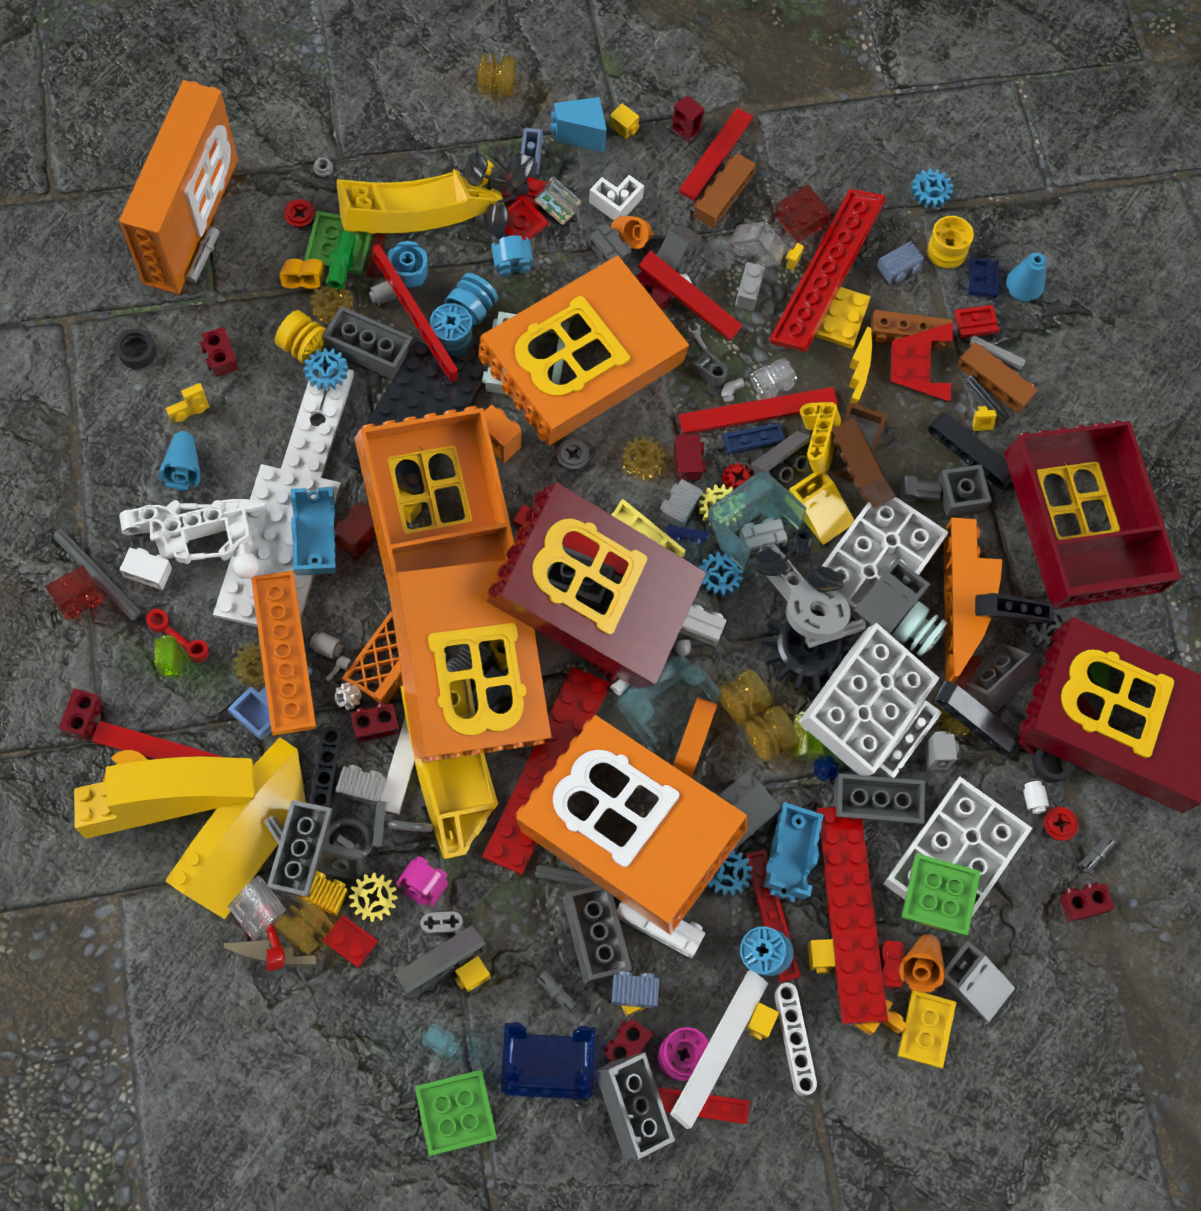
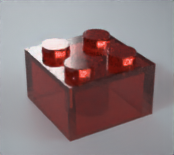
M808 184L778 202L775 216L798 243L828 225L831 211Z
M363 501L358 505H354L350 509L348 516L344 520H340L334 528L337 546L356 561L377 539L370 507Z
M84 565L45 586L67 621L79 617L83 611L89 608L97 607L104 600Z

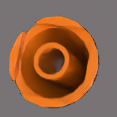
M926 934L921 936L901 961L899 969L901 980L909 984V988L921 993L932 992L939 985L943 984L945 969L941 945L938 938L933 935Z

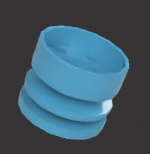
M466 273L457 283V288H454L445 299V304L455 303L463 306L472 317V326H478L486 316V311H489L498 300V295L486 280L473 273Z
M450 303L439 306L432 313L430 326L446 352L452 356L465 353L473 341L472 317L468 310L461 305Z
M756 927L743 937L740 944V955L743 963L749 970L765 976H776L783 973L790 966L793 959V947L790 939L784 933L770 927ZM766 947L769 949L768 953L763 954L760 952L761 948Z

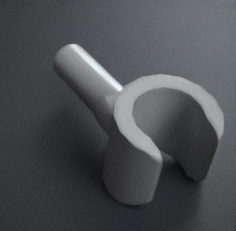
M695 323L696 331H692L688 327L689 337L696 339L702 350H707L700 336V326Z
M344 656L339 657L336 666L325 679L330 681L339 672L340 668L347 671L352 661Z

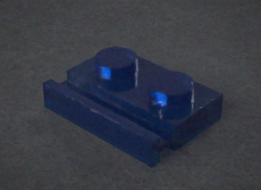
M971 257L969 261L968 295L984 297L989 295L996 298L998 295L999 260L990 261V259Z
M668 525L666 535L670 536L673 540L682 541V538L691 539V543L702 544L703 541L706 542L708 540L709 532Z

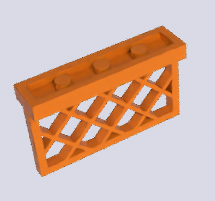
M392 612L388 614L342 677L344 682H350L351 686L357 685L361 692L376 700L378 704L389 703L403 684L399 657L393 658L392 649L397 648V643L391 645L389 637L396 635L395 630L388 631V625L393 620ZM386 637L388 646L376 648L377 640ZM389 650L390 659L379 661L377 653ZM374 654L376 662L364 665L363 659L367 655ZM391 664L392 670L387 674L381 675L380 666ZM377 667L378 676L366 678L365 670ZM362 671V680L353 681L350 679L354 672ZM379 680L380 686L375 693L368 690L367 683Z

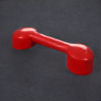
M152 609L148 612L146 621L151 631L167 634L186 649L188 659L191 662L200 663L207 659L209 650L205 641L194 640L189 642L169 626L168 616L165 611Z
M262 903L252 905L250 912L253 921L258 927L265 926L272 948L266 949L267 972L279 970L284 966L285 953L276 933L269 908Z

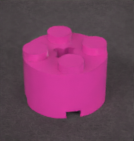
M418 856L416 860L410 861L396 882V885L399 889L403 886L406 889L404 894L413 901L423 906L429 903V908H433L448 886L446 880L448 875L439 868L435 870L428 865L429 863L424 858Z

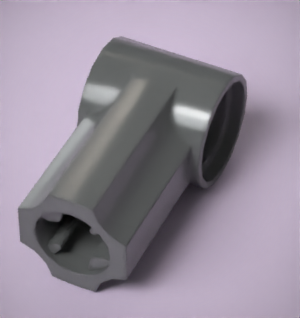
M904 476L900 479V500L905 502H913L917 499L939 501L941 494L940 482L919 481L914 476Z

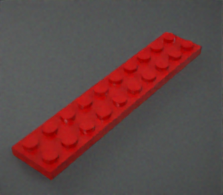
M849 189L769 339L771 344L807 352L886 201L885 195Z
M572 666L548 716L551 738L544 739L545 744L534 746L482 856L483 859L521 876L523 875L537 842L521 832L516 819V813L523 804L526 805L532 791L536 787L539 788L544 782L545 774L555 768L559 756L568 751L575 736L579 737L586 721L592 720L595 715L597 716L611 683Z
M835 807L817 808L816 813L824 815L819 837L831 937L834 946L842 1025L887 1023L888 1013L862 819L837 817Z

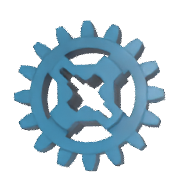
M929 168L927 173L922 170L920 175L916 174L911 184V193L914 194L913 199H919L918 204L924 203L925 208H928L929 205H932L933 209L936 208V205L943 207V204L948 203L953 193V184H949L951 178H945V172L939 174L938 169L932 172L931 168Z
M324 348L321 353L317 349L315 356L309 354L310 360H305L306 367H303L306 381L310 382L311 387L317 385V390L319 391L322 387H325L327 392L329 387L336 390V384L343 385L342 379H347L346 372H348L346 359H342V353L335 355V349L327 352V349Z
M717 552L716 557L709 554L708 560H702L703 566H699V568L705 571L706 574L700 586H707L706 593L712 590L713 596H716L718 592L721 594V597H724L725 592L732 595L733 589L738 590V583H741L743 579L741 577L743 570L738 569L741 565L740 562L734 563V556L729 559L727 558L728 553L721 556ZM732 578H734L730 584L726 585L727 581L732 580Z
M733 850L727 859L736 862H728L726 859L719 868L720 872L708 883L709 888L715 886V894L722 891L723 897L727 893L734 897L735 891L742 894V887H749V883L746 880H752V875L747 874L752 871V866H746L749 863V859L742 860V852L735 855V850ZM725 869H727L729 872L733 871L732 877H730L728 874L725 875ZM743 870V878L739 881L737 874ZM721 884H730L731 887L723 886Z

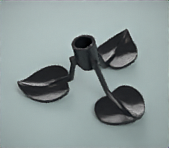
M473 153L468 157L465 175L470 185L479 186L484 177L506 184V192L510 195L498 200L496 205L490 204L485 213L487 229L497 239L502 238L509 219V211L501 203L511 199L515 200L516 196L527 195L529 185L526 181L535 164V157L521 153L514 154L508 164V173L511 176L510 181L486 175L488 162L483 155Z
M809 527L798 530L788 539L786 544L788 552L784 558H781L777 552L766 550L757 553L749 560L750 566L757 572L767 576H778L786 572L787 566L784 563L788 560L791 553L805 555L809 558L810 571L812 572L808 575L807 581L813 589L830 592L840 590L844 586L842 579L834 570L824 566L819 567L817 570L814 568L812 556L820 551V543Z

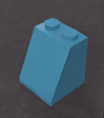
M600 97L554 103V111H551L552 123H550L551 133L555 134L557 142L599 152L605 151L607 129Z

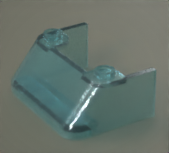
M759 472L713 504L709 509L708 519L721 550L744 570L747 567L752 549L735 534L736 531L760 514L766 519L774 518V520L784 516L799 529L807 508L770 474Z
M674 656L665 663L655 685L640 689L632 686L618 698V708L651 751L655 749L658 739L645 723L654 714V708L649 702L683 678L689 685H700L712 702L718 704L722 692L704 669L683 656Z

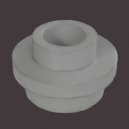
M322 157L315 161L313 169L316 175L325 177L331 174L333 166L327 158Z

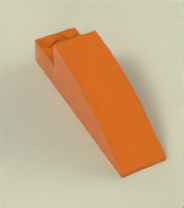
M951 518L945 529L949 533L943 541L944 620L948 622L944 628L945 681L953 683L959 677L980 644L991 618L976 616L975 597L980 594H998L1001 580L1002 559L979 558L980 546H977V539L980 536V528L977 527V519Z

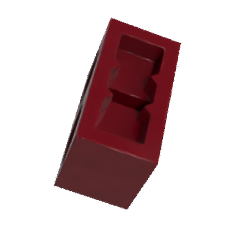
M689 95L679 99L674 105L672 129L689 142L701 131L704 108Z
M224 327L201 333L203 341L199 343L203 354H208L209 358L205 360L209 371H214L215 377L239 370ZM220 359H224L221 363L217 362Z
M73 688L58 727L62 734L88 741L89 736L93 735L95 731L97 715H100L103 710V701L99 695ZM85 702H91L88 708L82 709V705ZM77 722H84L81 728L74 729Z
M380 703L376 705V708L368 709L364 707L356 709L354 713H351L357 743L400 734L393 704ZM388 715L391 717V720L383 723L380 721V718ZM363 720L370 722L365 728L359 726V723Z
M1098 882L1085 885L1086 889L1079 891L1077 887L1065 890V894L1059 899L1067 923L1109 913L1114 910L1115 907L1107 884L1098 885ZM1093 894L1099 896L1100 903H1096L1093 900ZM1072 899L1079 902L1080 909L1073 906Z
M630 1018L628 1023L623 1021L616 1031L619 1033V1036L615 1041L610 1039L603 1051L606 1052L604 1059L608 1062L618 1060L614 1056V1050L617 1048L625 1050L626 1057L641 1053L653 1033L632 1018ZM629 1030H636L639 1033V1039L636 1041L629 1040L627 1037Z

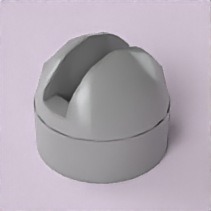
M690 640L675 642L674 650L679 656L688 655L691 651Z

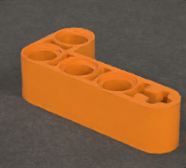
M697 697L673 764L675 768L690 778L693 776L717 707V703Z

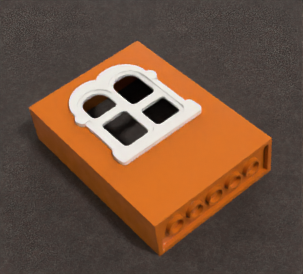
M182 81L119 219L120 227L142 284L177 295L181 293L186 281L185 275L199 249L198 244L200 241H203L238 162L222 92L215 87H206L194 81Z
M595 715L592 720L586 721L579 737L575 736L568 751L559 756L555 768L545 774L544 782L539 788L536 787L532 791L526 805L523 804L516 813L518 825L522 833L660 929L672 935L748 830L747 815ZM608 763L630 778L629 783L617 798L610 797L590 782L589 773L596 764ZM637 786H643L659 797L658 802L645 818L638 816L625 807V802ZM578 791H585L599 800L598 806L586 821H581L572 815L567 807L569 797ZM608 808L613 809L637 826L636 832L624 847H619L594 829V825Z

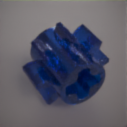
M821 755L814 762L813 774L817 775V779L825 782L826 779L832 781L839 774L838 766L840 763L836 762L835 758L827 755L826 758Z

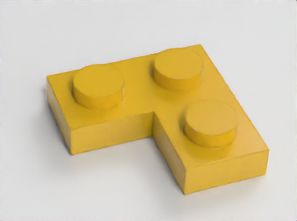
M201 383L182 390L184 400L166 408L172 424L182 422L187 417L193 414H200L207 408H210Z

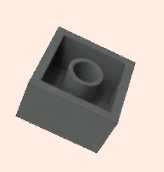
M982 465L942 470L937 482H940L941 498L946 517L986 511L991 503Z

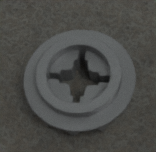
M566 440L558 447L557 459L562 467H566L570 471L572 469L579 470L582 466H586L589 459V450L579 440ZM578 450L577 455H576V457H577L578 459H576V458H574V457H573L572 459H569V453H568V452H570V453L573 454L574 452H576V451Z

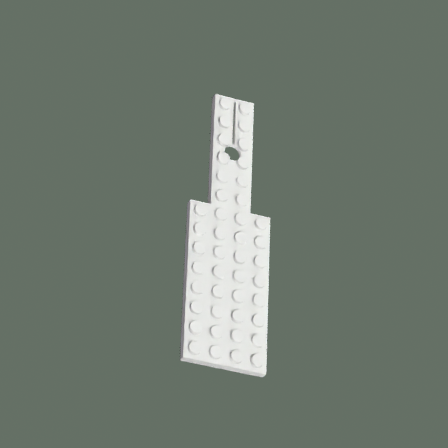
M348 369V372H346L347 379H342V386L336 384V390L329 387V390L326 392L325 387H322L319 391L317 390V385L311 387L308 381L281 469L262 464L260 466L250 500L264 502L266 508L246 513L254 544L249 547V551L259 561V571L255 576L293 571L292 488H306L309 493L312 490L318 492V487H333L334 503L336 505L341 483L323 479V474L353 380L354 370ZM314 414H322L325 416L326 421L319 426H313L310 418ZM311 495V498L315 499L316 495ZM232 556L213 616L258 627L251 578L242 579L234 573L232 566L235 557ZM314 559L312 562L317 563L318 560ZM294 573L301 620L314 575L297 576Z

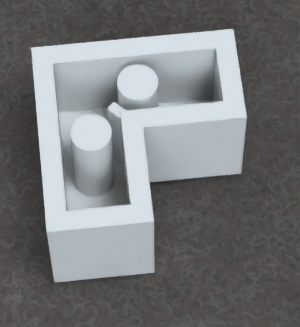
M630 175L618 187H615L601 177L590 189L589 203L615 220L619 216H627L643 199L644 185Z

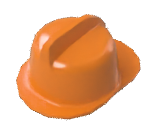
M619 216L611 225V229L615 228L618 231L621 241L623 243L627 242L630 248L641 249L649 242L651 236L654 235L650 224L639 217Z

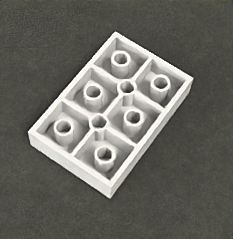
M897 497L875 509L868 502L822 566L834 570L842 579L844 586L836 591L848 602L850 616L856 620L863 619L854 610L890 565L898 558L920 575L949 532ZM865 621L867 628L872 626L867 621Z
M875 623L863 631L798 723L858 775L869 776L876 772L939 680V677L880 625Z
M959 777L883 884L905 900L916 853L981 871L972 913L973 916L1032 827Z

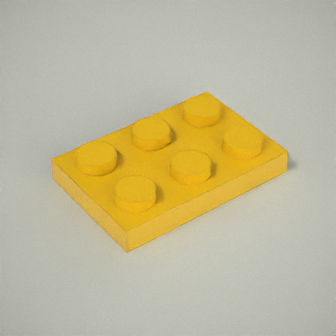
M840 287L815 337L853 349L870 296Z
M912 990L905 1018L907 1025L902 1032L897 1057L942 1069L956 1002Z

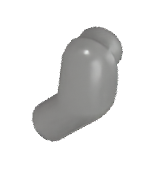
M742 378L727 382L721 391L724 402L733 401L734 391L745 387Z

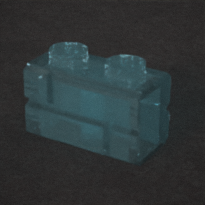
M436 1023L431 1024L422 1038L423 1047L431 1053L434 1052L443 1061L448 1057L452 1059L459 1048L457 1047L458 1044H456L455 1036L447 1030L444 1031Z

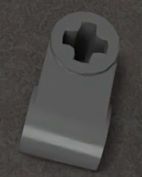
M702 350L701 355L695 361L690 362L689 365L692 371L701 376L711 386L721 387L725 384L727 367L709 351Z

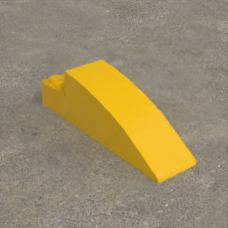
M179 757L106 767V781L74 789L75 829L85 839L254 800L253 760L251 758Z

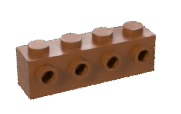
M874 310L871 318L872 340L878 343H892V341L953 323V320ZM931 341V348L947 350L951 342Z

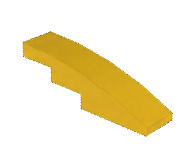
M867 327L849 368L855 370L849 387L855 389L850 403L858 404L870 368L872 351L870 327Z

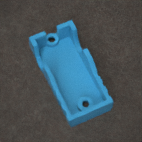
M318 487V492L312 490L309 493L306 488H292L293 571L297 576L335 574L336 540L333 487ZM311 495H316V498L312 499ZM314 559L318 560L317 563H313L312 561Z
M783 802L780 805L781 810L777 817L776 823L778 824L775 827L769 860L766 864L763 887L769 888L770 894L776 895L779 899L789 897L791 901L795 902L796 897L806 899L811 896L812 885H808L807 877L810 871L817 865L819 856L817 842L819 841V832L821 831V822L824 815ZM796 819L800 820V824L796 823ZM784 888L786 893L782 894L781 889Z

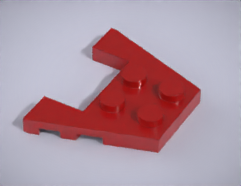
M953 323L892 341L890 382L945 401H951V383H930L931 341L952 342Z

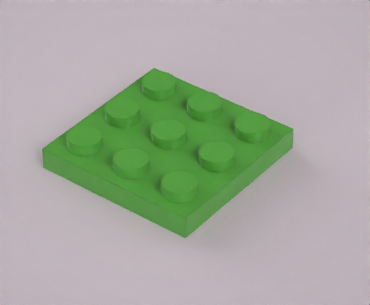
M317 211L304 261L318 259L324 261L325 269H330L329 256L331 251L335 250L338 234L342 231H347L344 230L340 215ZM361 231L351 232L355 234L356 242L353 250V267L351 270H348V273L363 275L373 234Z
M916 853L901 919L964 937L968 936L981 871Z
M482 1070L415 1086L429 1157L497 1140Z

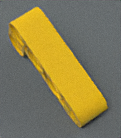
M833 402L808 403L800 409L806 429L813 430L807 457L813 472L822 474L830 468L835 444L832 440L835 435L832 429L841 424V417L837 405Z

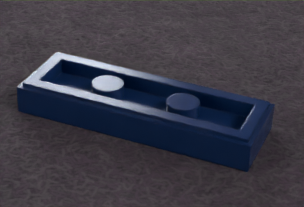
M775 423L722 434V440L726 454L731 455L778 445L785 440L781 423Z

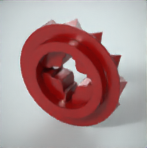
M293 200L286 205L284 218L294 228L297 226L303 229L305 225H310L311 221L315 220V209L306 200ZM296 211L299 213L303 212L304 218L301 216H297Z
M739 462L733 465L730 464L722 475L725 488L728 490L730 487H733L732 493L739 492V494L748 492L753 487L755 480L753 470H750L747 464L742 465ZM742 473V479H743V480L740 479V480L737 481L736 484H735V476H734V475L738 476L739 474Z
M1054 807L1044 816L1043 826L1047 834L1053 837L1054 840H1061L1063 842L1071 839L1076 834L1078 820L1071 810L1065 807ZM1058 818L1062 823L1067 824L1062 827V831L1059 826L1053 825L1058 822Z

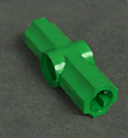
M342 231L338 234L335 250L331 251L329 256L330 269L326 284L333 290L344 288L348 270H351L353 267V250L356 236L350 231Z

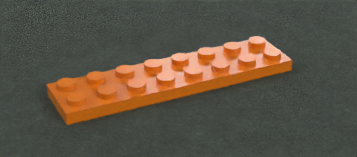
M286 571L254 576L251 578L272 736L316 729L294 572Z

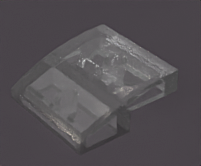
M260 875L254 878L228 906V909L253 941L260 939L268 927L275 924L286 911L271 889L267 888V884Z

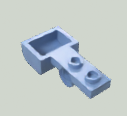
M307 666L308 675L310 676L312 674V669ZM266 686L259 693L250 687L228 708V712L258 739L262 740L272 732Z

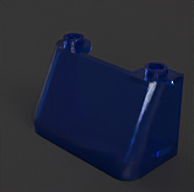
M505 1023L501 1091L509 1096L563 1099H587L591 1097L594 1083L596 1027L579 1026L573 1030L572 1036L527 1034V1028L521 1023Z

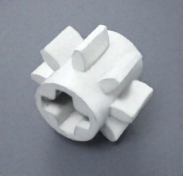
M350 682L341 684V687L336 688L335 701L339 707L345 706L346 710L353 709L355 705L360 704L361 692L357 685L351 686Z

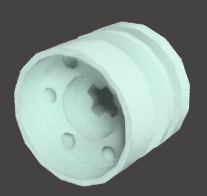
M918 601L892 636L902 644L910 638L913 639L910 650L913 651L918 644L922 647L917 655L922 657L923 654L933 648L943 635L944 628L948 622L943 619L936 626L934 623L939 616L936 614L930 620L926 619L930 609Z

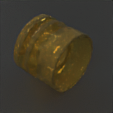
M483 53L477 75L479 94H485L486 86H488V95H492L494 88L498 87L499 96L511 98L515 83L516 57L504 55L501 63L498 64L496 54L492 55L490 63L489 53Z
M749 668L735 676L736 683L730 680L726 682V686L722 685L717 688L718 696L725 710L740 725L748 722V719L750 720L755 717L754 710L762 713L773 705L768 688L761 678Z
M778 705L764 711L763 719L755 716L753 721L748 720L744 723V730L750 745L765 762L771 760L772 756L776 757L779 755V747L783 751H787L799 743L797 732L791 720Z
M299 896L296 902L302 907L301 910L291 905L290 909L295 915L292 919L283 914L273 926L307 956H310L319 945L313 937L315 933L325 938L327 934L321 929L322 925L330 931L335 926L330 922L327 914L317 905Z

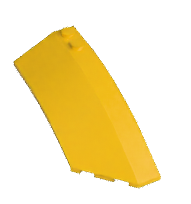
M455 169L451 173L436 177L404 182L375 183L337 179L341 222L344 230L350 232L361 231L370 234L407 233L441 228L485 213L490 204L496 205V202L503 199L500 191L494 188L488 190L482 187L483 183L479 186L470 185L467 179L460 176V172Z
M470 679L451 681L449 687L455 714L462 719L472 718L476 712ZM400 686V687H401V693H402V699H403L404 710H405L407 728H408V733H409L411 748H412V752H413L412 740H411V734H410V727H409V720H408V714H407V707H406V701H405V694H404V687H403V686ZM484 750L483 753L464 756L462 752L461 757L444 760L440 756L441 760L422 763L421 759L415 760L423 797L443 859L465 855L474 838L478 836L486 824L487 818L499 803L489 774Z
M281 737L253 765L255 799L218 807L165 880L178 891L223 919L228 917L252 880L278 846L264 820L274 815L284 829L291 801L307 803L298 749Z

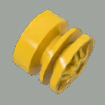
M945 216L939 219L934 225L927 247V254L932 263L946 269L960 266L965 261L973 240L974 233L971 225L963 218L957 216Z
M296 310L289 314L281 323L275 335V344L285 352H291L292 357L305 364V360H310L309 354L315 356L317 349L320 352L323 349L322 336L326 328L320 326L317 322H312L311 318L302 311Z

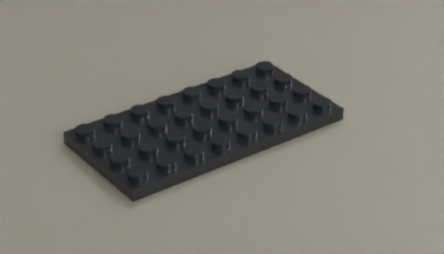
M416 341L365 425L375 424V426H381L383 422L395 420L398 423L404 422L403 419L408 417L421 419L424 418V415L436 413V416L444 415V412L448 410L464 411L465 408L472 405L484 384L482 383L484 371H488L448 354L458 369V379L451 382L428 345ZM354 442L343 460V465L362 473ZM435 454L430 458L428 462L430 476L443 454ZM406 459L396 465L395 475L398 489L412 495L420 494L424 485L419 466L414 461Z

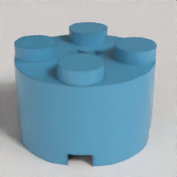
M508 236L499 239V244L495 245L494 242L491 245L495 270L500 273L501 277H508L512 272L527 274L531 271L530 268L533 266L534 261L529 238L526 237V240H522L521 236Z
M412 241L398 243L396 247L389 251V261L406 288L423 285L428 275V261L425 250L419 244Z

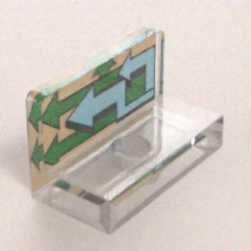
M554 176L548 180L545 189L535 198V201L562 225L577 213L582 203Z

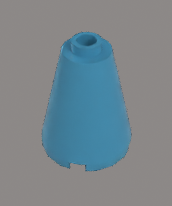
M1030 254L1008 274L1006 287H1008L1010 295L1015 299L1030 302V300L1039 298L1043 293L1047 260L1042 254Z
M186 431L174 434L159 469V480H163L165 486L169 488L188 490L189 486H198L201 480L194 437Z

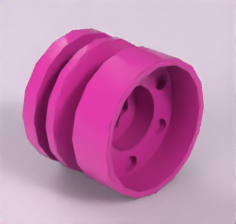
M684 1027L675 1030L663 1040L658 1049L657 1059L660 1069L672 1080L681 1082L689 1080L709 1041L703 1033L694 1028ZM681 1051L684 1052V1057H686L683 1061L680 1060V1055H678Z

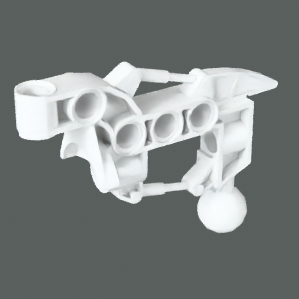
M231 499L215 500L212 504L179 503L177 500H174L166 507L146 505L132 510H125L119 515L122 534L133 536L150 532L151 541H156L160 555L166 558H176L177 562L188 564L191 560L221 557L225 561L234 556L232 568L238 577L250 579L259 571V561L249 551V547L254 544L246 513L266 508L264 502ZM181 510H195L180 514ZM227 530L229 540L219 550V553H189L187 548L189 540Z

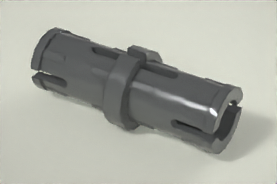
M1106 834L1096 846L1091 847L1090 853L1078 864L1080 868L1085 867L1083 869L1085 873L1089 874L1100 861L1106 858V854L1117 844L1116 839L1111 841L1113 836Z
M547 970L536 979L548 991L549 997L551 999L554 998L566 1012L578 1003L566 992L565 986L562 983L559 984Z

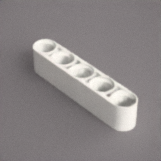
M783 983L775 991L777 1012H779L778 1016L793 1088L798 1095L808 1096L816 1090L817 1081L798 992L793 984ZM781 990H789L791 999H783L781 997ZM787 1011L795 1014V1022L787 1021L785 1017ZM791 1034H797L800 1037V1045H794L790 1041ZM797 1056L804 1058V1068H799L795 1064ZM801 1079H806L809 1081V1091H804L801 1089Z

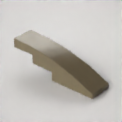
M270 940L224 943V948L228 952L266 964V949L272 948ZM283 948L285 953L283 967L318 968L316 955L295 957L293 948Z

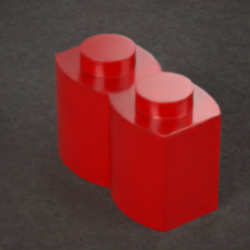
M885 941L879 948L884 990L896 991L903 984L899 969L901 961L905 956V950L902 942Z

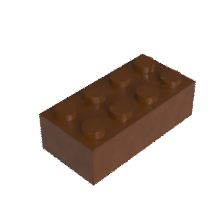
M854 417L833 428L832 431L835 437L832 440L837 449H839V454L844 463H846V468L851 478L854 479V485L865 503L870 502L873 509L895 498L896 496Z

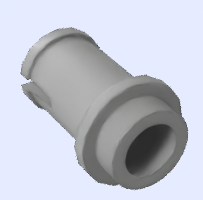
M340 834L333 843L336 846L356 850L362 849L359 843L355 844Z

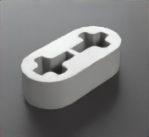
M434 912L425 914L420 924L426 934L455 933L463 926V920L457 912ZM451 917H455V920L459 921V923L455 924V928H451L450 924H443V922L450 921ZM429 918H433V922H440L438 925H433V929H429L427 925H424V923L428 922Z

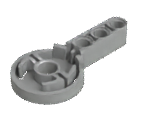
M764 543L761 545L759 552L771 550L780 554L781 558L785 557L775 544ZM789 560L784 563L787 566L786 572L778 576H767L788 601L786 616L790 625L799 634L813 640L825 641L834 639L844 632L850 619V607L846 599L838 591L822 592L813 589ZM811 611H820L824 616H817Z

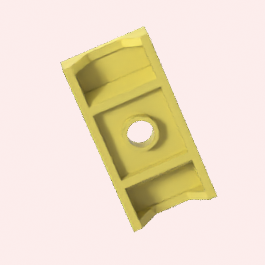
M624 499L620 501L615 511L611 514L612 516L681 558L684 557L686 551Z

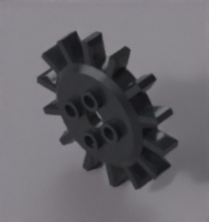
M785 604L781 608V613L787 622L783 625L770 618L767 626L778 632L779 635L777 638L763 637L761 645L776 647L777 652L766 656L764 663L769 665L780 661L783 668L778 671L775 679L779 682L788 673L796 677L793 691L798 692L804 679L811 680L814 694H819L822 686L820 679L827 677L828 680L830 679L834 670L843 661V655H847L853 647L845 646L844 639L851 638L855 634L814 646L815 651L808 653L804 650V645L807 644L806 637L794 630L788 622ZM820 611L813 613L817 616H824ZM797 639L799 640L800 644L796 645L792 642V640ZM823 654L825 656V659H819L818 655ZM800 658L804 659V660H805V663H804V664H800V663L798 662V659H800Z

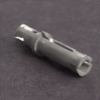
M208 227L203 241L199 242V249L185 275L187 281L197 283L209 254L214 251V244L220 235L218 229Z

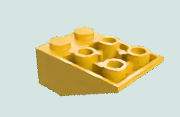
M826 472L822 474L812 473L788 491L787 501L823 545L851 527L855 521L837 487Z

